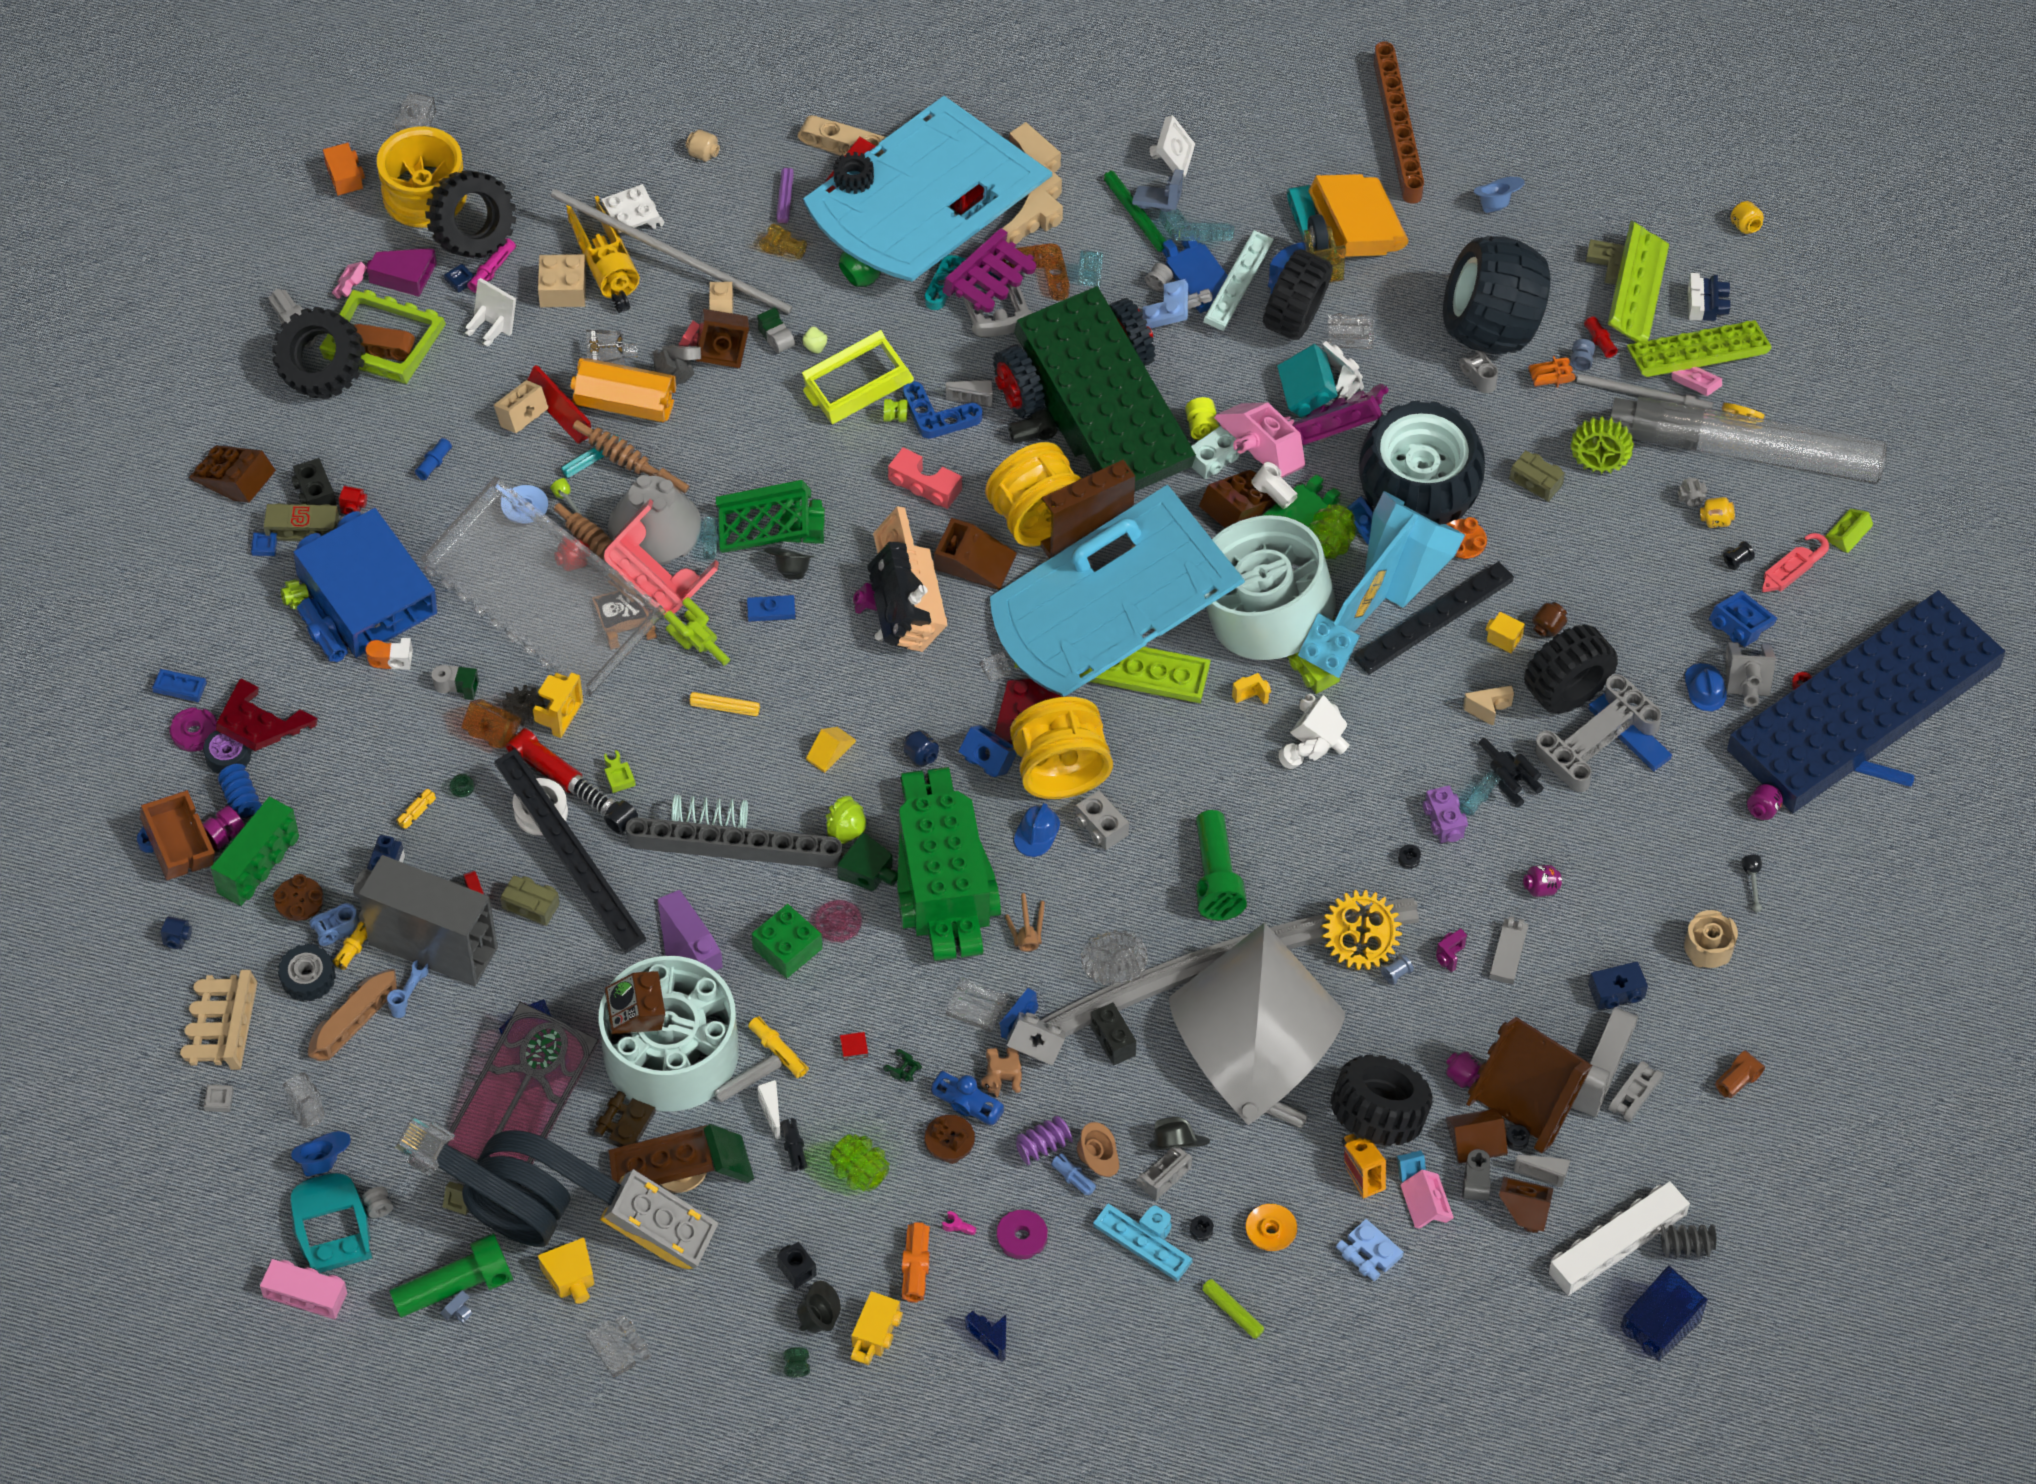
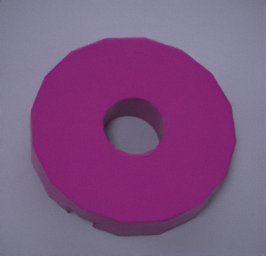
M191 707L182 710L172 719L169 730L172 741L178 748L188 752L203 750L205 740L216 730L217 720L206 709L201 710L197 709V707ZM192 726L200 727L197 732L192 733L188 731Z
M1015 1210L1009 1212L1000 1220L997 1226V1242L1006 1255L1015 1259H1029L1043 1251L1047 1243L1048 1229L1045 1221L1037 1213L1029 1210ZM1024 1230L1029 1233V1236L1026 1239H1019L1015 1236V1233Z

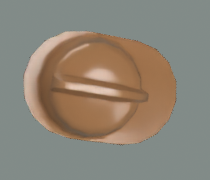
M1090 1122L1085 1125L1081 1131V1138L1077 1143V1154L1080 1160L1098 1175L1104 1177L1114 1176L1119 1170V1158L1113 1134L1105 1125L1098 1122Z

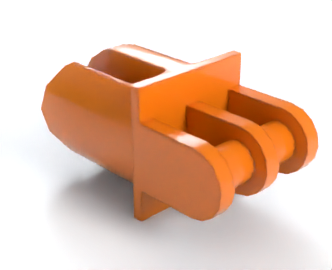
M1553 356L1550 362L1529 365L1528 369L1534 387L1555 383L1558 388L1559 384L1574 381L1575 374L1571 373L1573 369L1569 365V358L1556 359Z

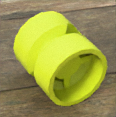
M1206 397L1195 398L1185 406L1190 434L1193 439L1200 441L1220 427L1219 422L1214 418L1216 416V409L1212 399Z

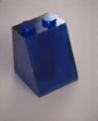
M1667 1266L1626 1312L1620 1327L1628 1338L1634 1339L1642 1346L1643 1351L1647 1355L1655 1357L1660 1361L1701 1323L1708 1299L1673 1268Z

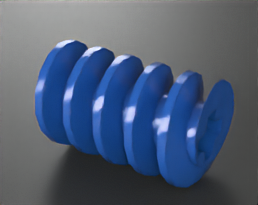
M232 764L225 767L219 773L218 782L221 785L222 792H224L228 806L240 818L251 817L262 804L259 802L258 795L255 794L256 791L252 786V780L249 779V773L245 771L246 767L243 764Z

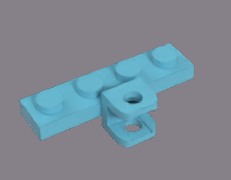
M1108 1203L1093 1222V1226L1177 1282L1192 1263L1191 1257L1165 1241V1238L1171 1231V1216L1156 1205L1150 1207L1138 1223Z

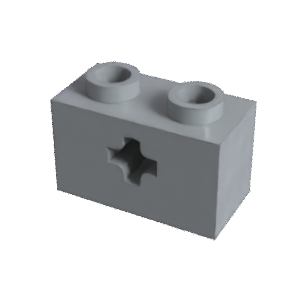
M1019 1012L1007 1037V1046L1053 1066L1064 1043L1065 1031L1055 1023L1049 1022L1047 1024L1040 1021L1039 1017L1027 1012L1023 1014ZM1037 1033L1041 1034V1037H1038L1037 1040L1033 1039V1036H1036Z

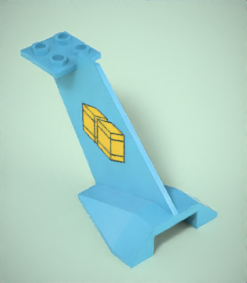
M1383 491L1373 512L1364 578L1343 603L1335 621L1318 613L1298 654L1299 657L1337 678H1340L1360 637L1359 634L1355 633L1358 627L1385 598L1401 607H1405L1451 561L1465 537V534L1446 524L1439 525L1404 506V501Z

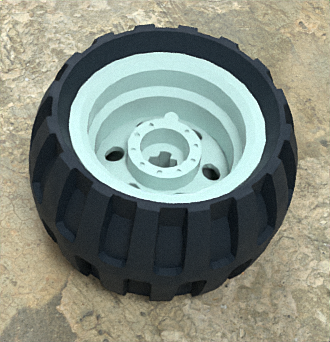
M1420 400L1410 401L1409 404L1402 406L1399 404L1391 408L1386 415L1383 414L1371 427L1369 434L1364 440L1359 458V476L1362 489L1371 507L1374 506V509L1376 508L1383 491L1404 501V506L1439 525L1458 520L1467 512L1479 495L1485 474V455L1482 442L1472 423L1468 419H1464L1458 410L1452 407L1448 408L1435 401H1431V403L1420 402Z

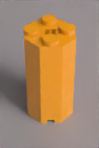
M589 358L579 359L577 376H573L571 380V389L574 390L572 402L575 405L659 422L668 421L674 405L672 393L676 392V378L674 375Z

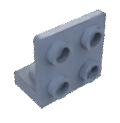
M1175 169L1173 176H1169L1165 189L1138 186L1132 204L1143 209L1155 207L1166 212L1176 210L1182 193L1184 170Z

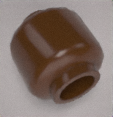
M1556 602L1544 603L1533 615L1534 631L1541 637L1546 635L1554 637L1567 624L1566 610Z

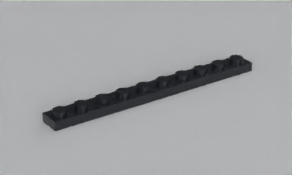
M516 749L494 761L495 766L624 953L626 954L645 943V935Z

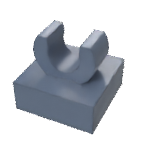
M462 1290L444 1307L440 1314L446 1320L455 1315L463 1324L472 1314L471 1310L464 1305L470 1297Z

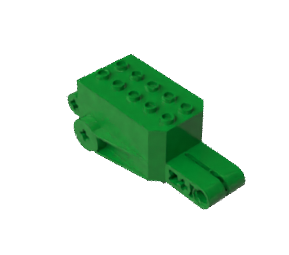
M949 767L928 769V784H925L923 770L901 773L904 804L899 809L897 899L902 929L915 927L916 936L929 935L934 962L956 959L954 938H957L961 958L983 955L980 928L990 926V917L1001 916V906L995 874L979 839L972 799L959 791H954Z

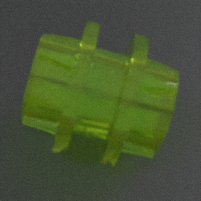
M1329 504L1327 508L1318 510L1314 515L1313 522L1308 525V528L1319 539L1325 559H1335L1337 555H1343L1348 552L1351 542L1357 535V528L1354 524L1355 517L1352 511L1341 505Z
M848 1134L844 1136L834 1146L829 1161L834 1166L833 1170L836 1177L839 1179L847 1177L846 1185L850 1189L856 1190L860 1188L863 1192L865 1190L869 1192L877 1188L887 1176L890 1165L884 1159L885 1151L879 1146L872 1148V1140L866 1135L859 1137L856 1134L854 1136Z

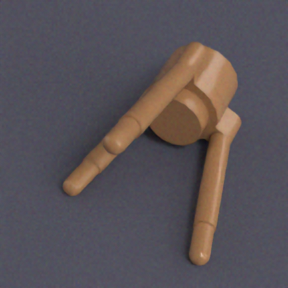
M1022 893L1024 927L1020 928L1017 934L1008 914L1005 915V919L1014 938L1015 947H1019L1021 951L1029 952L1036 950L1042 944L1041 931L1045 902L1040 901L1035 931L1029 924L1026 894Z

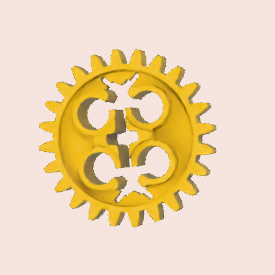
M1354 890L1352 898L1345 893L1343 894L1344 902L1339 898L1335 899L1337 907L1330 905L1328 909L1332 914H1325L1323 918L1329 921L1328 924L1321 925V928L1326 929L1328 932L1323 934L1321 938L1329 939V942L1324 947L1333 948L1330 956L1339 955L1337 963L1346 960V968H1350L1355 963L1357 971L1360 970L1362 964H1364L1366 970H1370L1371 962L1377 968L1380 966L1379 959L1383 962L1388 961L1386 953L1390 955L1395 954L1391 946L1400 945L1395 940V937L1401 936L1402 933L1396 931L1395 928L1402 925V923L1394 922V918L1399 914H1391L1390 910L1394 905L1385 906V897L1378 901L1376 892L1371 897H1368L1367 890H1364L1361 896H1359L1357 890ZM1356 901L1362 906L1372 903L1366 911L1367 915L1377 913L1381 920L1378 926H1374L1370 923L1369 917L1363 919L1362 927L1367 929V933L1362 934L1361 944H1366L1369 937L1375 938L1378 942V948L1374 951L1368 947L1363 949L1367 959L1360 954L1351 958L1350 956L1357 949L1356 946L1348 948L1342 942L1344 935H1350L1354 940V944L1359 943L1360 932L1356 931V928L1361 926L1362 916L1356 917L1354 923H1349L1345 919V912L1347 910H1351L1354 913L1360 911Z

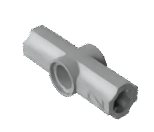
M279 288L268 297L270 305L278 314L281 325L284 321L289 323L291 321L290 316L294 313L301 315L303 308L294 303L286 290ZM315 336L309 340L305 348L312 347L318 340V337Z

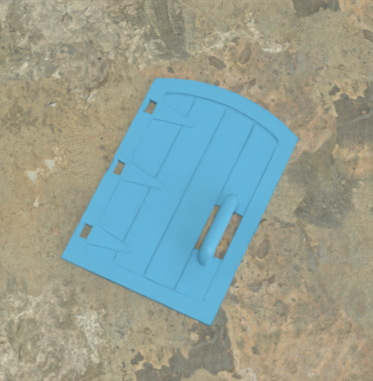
M942 96L882 140L871 151L865 153V158L869 157L874 167V182L872 185L870 184L869 189L865 188V192L862 193L858 190V194H854L853 190L850 193H846V189L841 191L839 186L836 187L833 176L804 197L803 202L818 227L843 251L878 271L912 282L1052 177V172L953 101ZM930 114L932 116L930 120H928L927 122L923 120L926 116ZM882 149L885 153L877 157L875 154ZM850 171L847 172V174L857 175L860 174V172ZM834 185L836 189L828 193L826 190ZM976 185H981L984 188L983 199L961 216L959 214L955 216L954 211L948 206Z
M1167 484L990 596L991 613L1002 645L1020 670L1045 689L1065 697L1146 646V643L1168 632L1242 585L1245 581ZM1126 534L1135 547L1094 572L1090 567L1087 557ZM1213 589L1217 590V592H1215L1208 598H1205L1204 595H1206ZM1153 628L1155 630L1145 638L1142 637L1150 629ZM1089 668L1092 669L1090 673L1080 678L1079 675Z

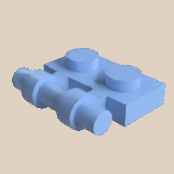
M1367 1219L1348 1235V1240L1352 1245H1348L1341 1240L1336 1246L1346 1261L1353 1262L1363 1276H1368L1373 1281H1376L1380 1276V1273L1375 1269L1377 1266L1386 1272L1403 1257L1404 1253ZM1360 1251L1363 1252L1369 1260H1365L1358 1253Z

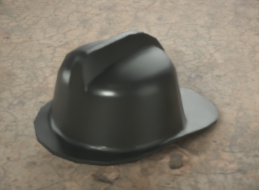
M781 548L764 549L766 553L775 556L778 572L788 579H803L804 573L808 571L810 558L815 557Z
M1172 1116L1155 1121V1140L1149 1143V1148L1164 1150L1175 1147H1199L1209 1144L1210 1139L1194 1135L1187 1120L1178 1116Z
M821 1280L814 1282L806 1298L799 1304L797 1315L801 1322L799 1327L801 1331L808 1330L816 1333L833 1329L840 1314L841 1305L837 1292L827 1282Z

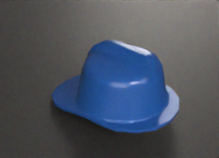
M1702 663L1692 665L1687 669L1685 682L1691 702L1703 711L1712 712L1720 709L1727 699L1725 682L1720 671L1714 666Z
M1047 803L1029 808L1017 828L1014 838L1015 846L1025 856L1037 857L1048 852L1059 831V817L1048 808Z
M342 1131L325 1134L315 1140L297 1146L293 1149L291 1157L295 1162L301 1164L303 1173L308 1177L328 1172L333 1168L337 1160V1154L344 1151L350 1145V1135Z

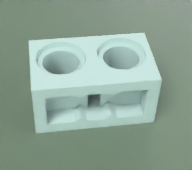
M1221 426L1191 446L1196 454L1192 468L1204 479L1219 473L1225 465L1235 462L1240 453H1237L1240 448L1234 450L1233 447L1236 438Z

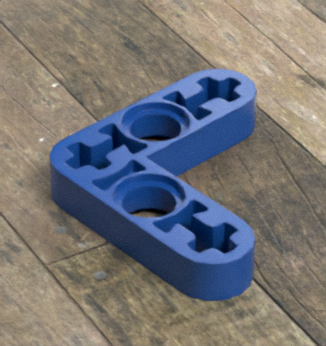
M913 381L903 387V398L908 400L909 412L919 434L924 438L939 437L976 426L982 421V408L977 403H967L935 413L921 383ZM910 391H914V393H917V399H916V400H915V397H914L913 393L910 392ZM922 406L927 408V411L918 413L915 409ZM952 417L957 421L954 424H947L944 420Z

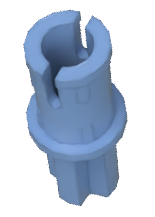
M1062 1153L1059 1154V1157L1056 1156L1053 1159L1051 1166L1066 1178L1065 1180L1068 1184L1072 1183L1084 1195L1089 1196L1093 1193L1096 1185L1082 1173L1081 1167L1072 1164Z

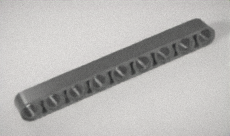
M639 817L630 819L626 824L627 842L629 846L635 849L822 868H836L842 860V843L835 837Z

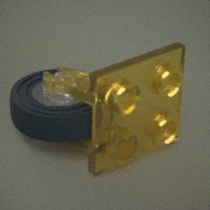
M1322 215L1309 216L1308 230H1304L1306 251L1331 263L1333 272L1329 282L1344 280L1345 245H1335L1331 226L1326 227Z

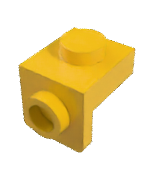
M1259 673L1247 678L1242 677L1233 683L1232 697L1236 703L1258 695L1263 704L1268 703L1271 689L1268 682L1263 680Z

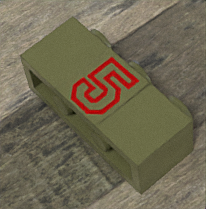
M267 504L264 520L265 535L270 536L271 533H277V541H301L313 533H319L323 536L337 528L340 521L337 506L327 504Z

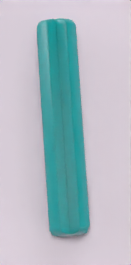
M593 447L561 467L563 475L566 478H570L605 457L602 455L603 450L599 452Z

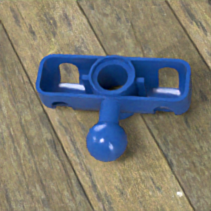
M940 1071L932 1084L931 1091L933 1095L951 1104V1107L963 1116L968 1117L971 1115L987 1125H994L1004 1113V1105L981 1092L977 1088L976 1079L970 1075H964L957 1079L944 1071ZM943 1079H948L950 1081V1084L945 1082ZM990 1102V1103L993 1104V1107H991V1106H989V1105H987V1104H985V1103Z

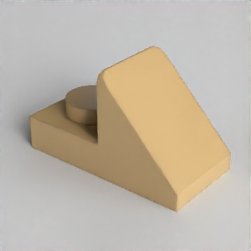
M1512 685L1465 693L1463 708L1466 712L1486 723L1494 725L1495 709L1503 710L1512 706L1514 696Z

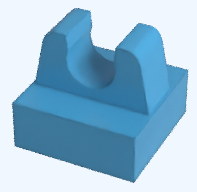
M1421 1150L1397 1156L1399 1178L1402 1183L1422 1169L1426 1170L1425 1157Z

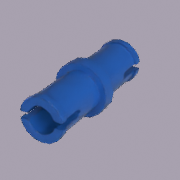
M441 438L436 446L425 454V459L415 470V474L420 479L427 480L433 470L442 464V459L452 448L451 443Z

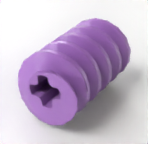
M1056 1115L1052 1117V1122L1046 1120L1043 1122V1126L1038 1124L1034 1127V1130L1028 1129L1025 1135L1022 1133L1018 1134L1016 1147L1022 1160L1028 1166L1030 1165V1156L1038 1161V1152H1041L1046 1157L1048 1156V1147L1053 1152H1056V1143H1059L1064 1148L1066 1146L1065 1139L1067 1138L1070 1142H1073L1067 1124Z

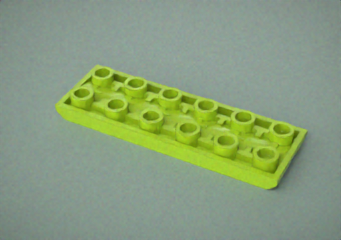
M1632 220L1628 228L1607 324L1635 342L1648 341L1650 337L1669 243L1648 232L1644 227Z
M1756 320L1628 344L1627 350L1634 359L1641 374L1645 377L1691 369L1692 367H1702L1764 355L1771 350V344Z

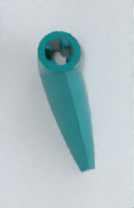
M1309 184L1287 189L1288 204L1304 241L1309 239L1308 218L1315 215L1314 202L1308 191L1310 188Z

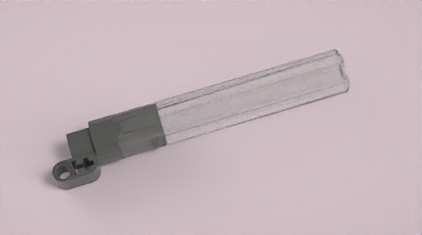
M1638 396L1637 401L1615 397L1611 412L1613 422L1621 421V427L1627 426L1628 433L1632 435V440L1876 485L1881 480L1886 459L1887 444L1885 441Z

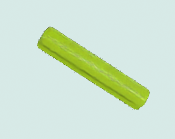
M1209 1279L1204 1283L1203 1292L1255 1339L1262 1335L1264 1326L1213 1279Z

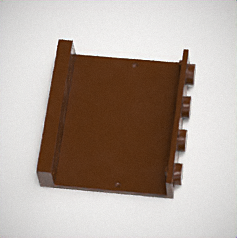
M1124 460L1042 497L1043 502L1051 511V537L1042 540L1040 547L1049 559L1134 506L1135 475Z
M1515 1017L1508 1023L1504 1022L1499 1028L1497 1034L1500 1037L1489 1048L1487 1054L1490 1057L1478 1070L1477 1074L1480 1077L1470 1087L1468 1091L1470 1097L1466 1105L1470 1106L1478 1100L1489 1108L1496 1109L1501 1116L1515 1125L1524 1126L1529 1131V1134L1538 1139L1534 1149L1543 1153L1553 1145L1593 1065L1518 1017Z

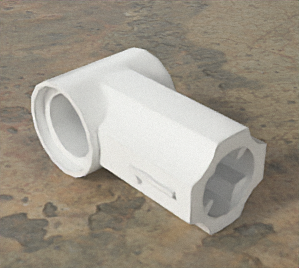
M1265 462L1253 477L1252 484L1258 491L1267 493L1282 509H1285L1295 501L1297 493L1280 477L1281 471L1275 464Z

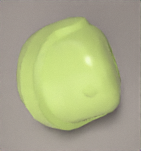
M814 326L804 334L802 341L809 351L819 354L826 346L828 338L826 334Z

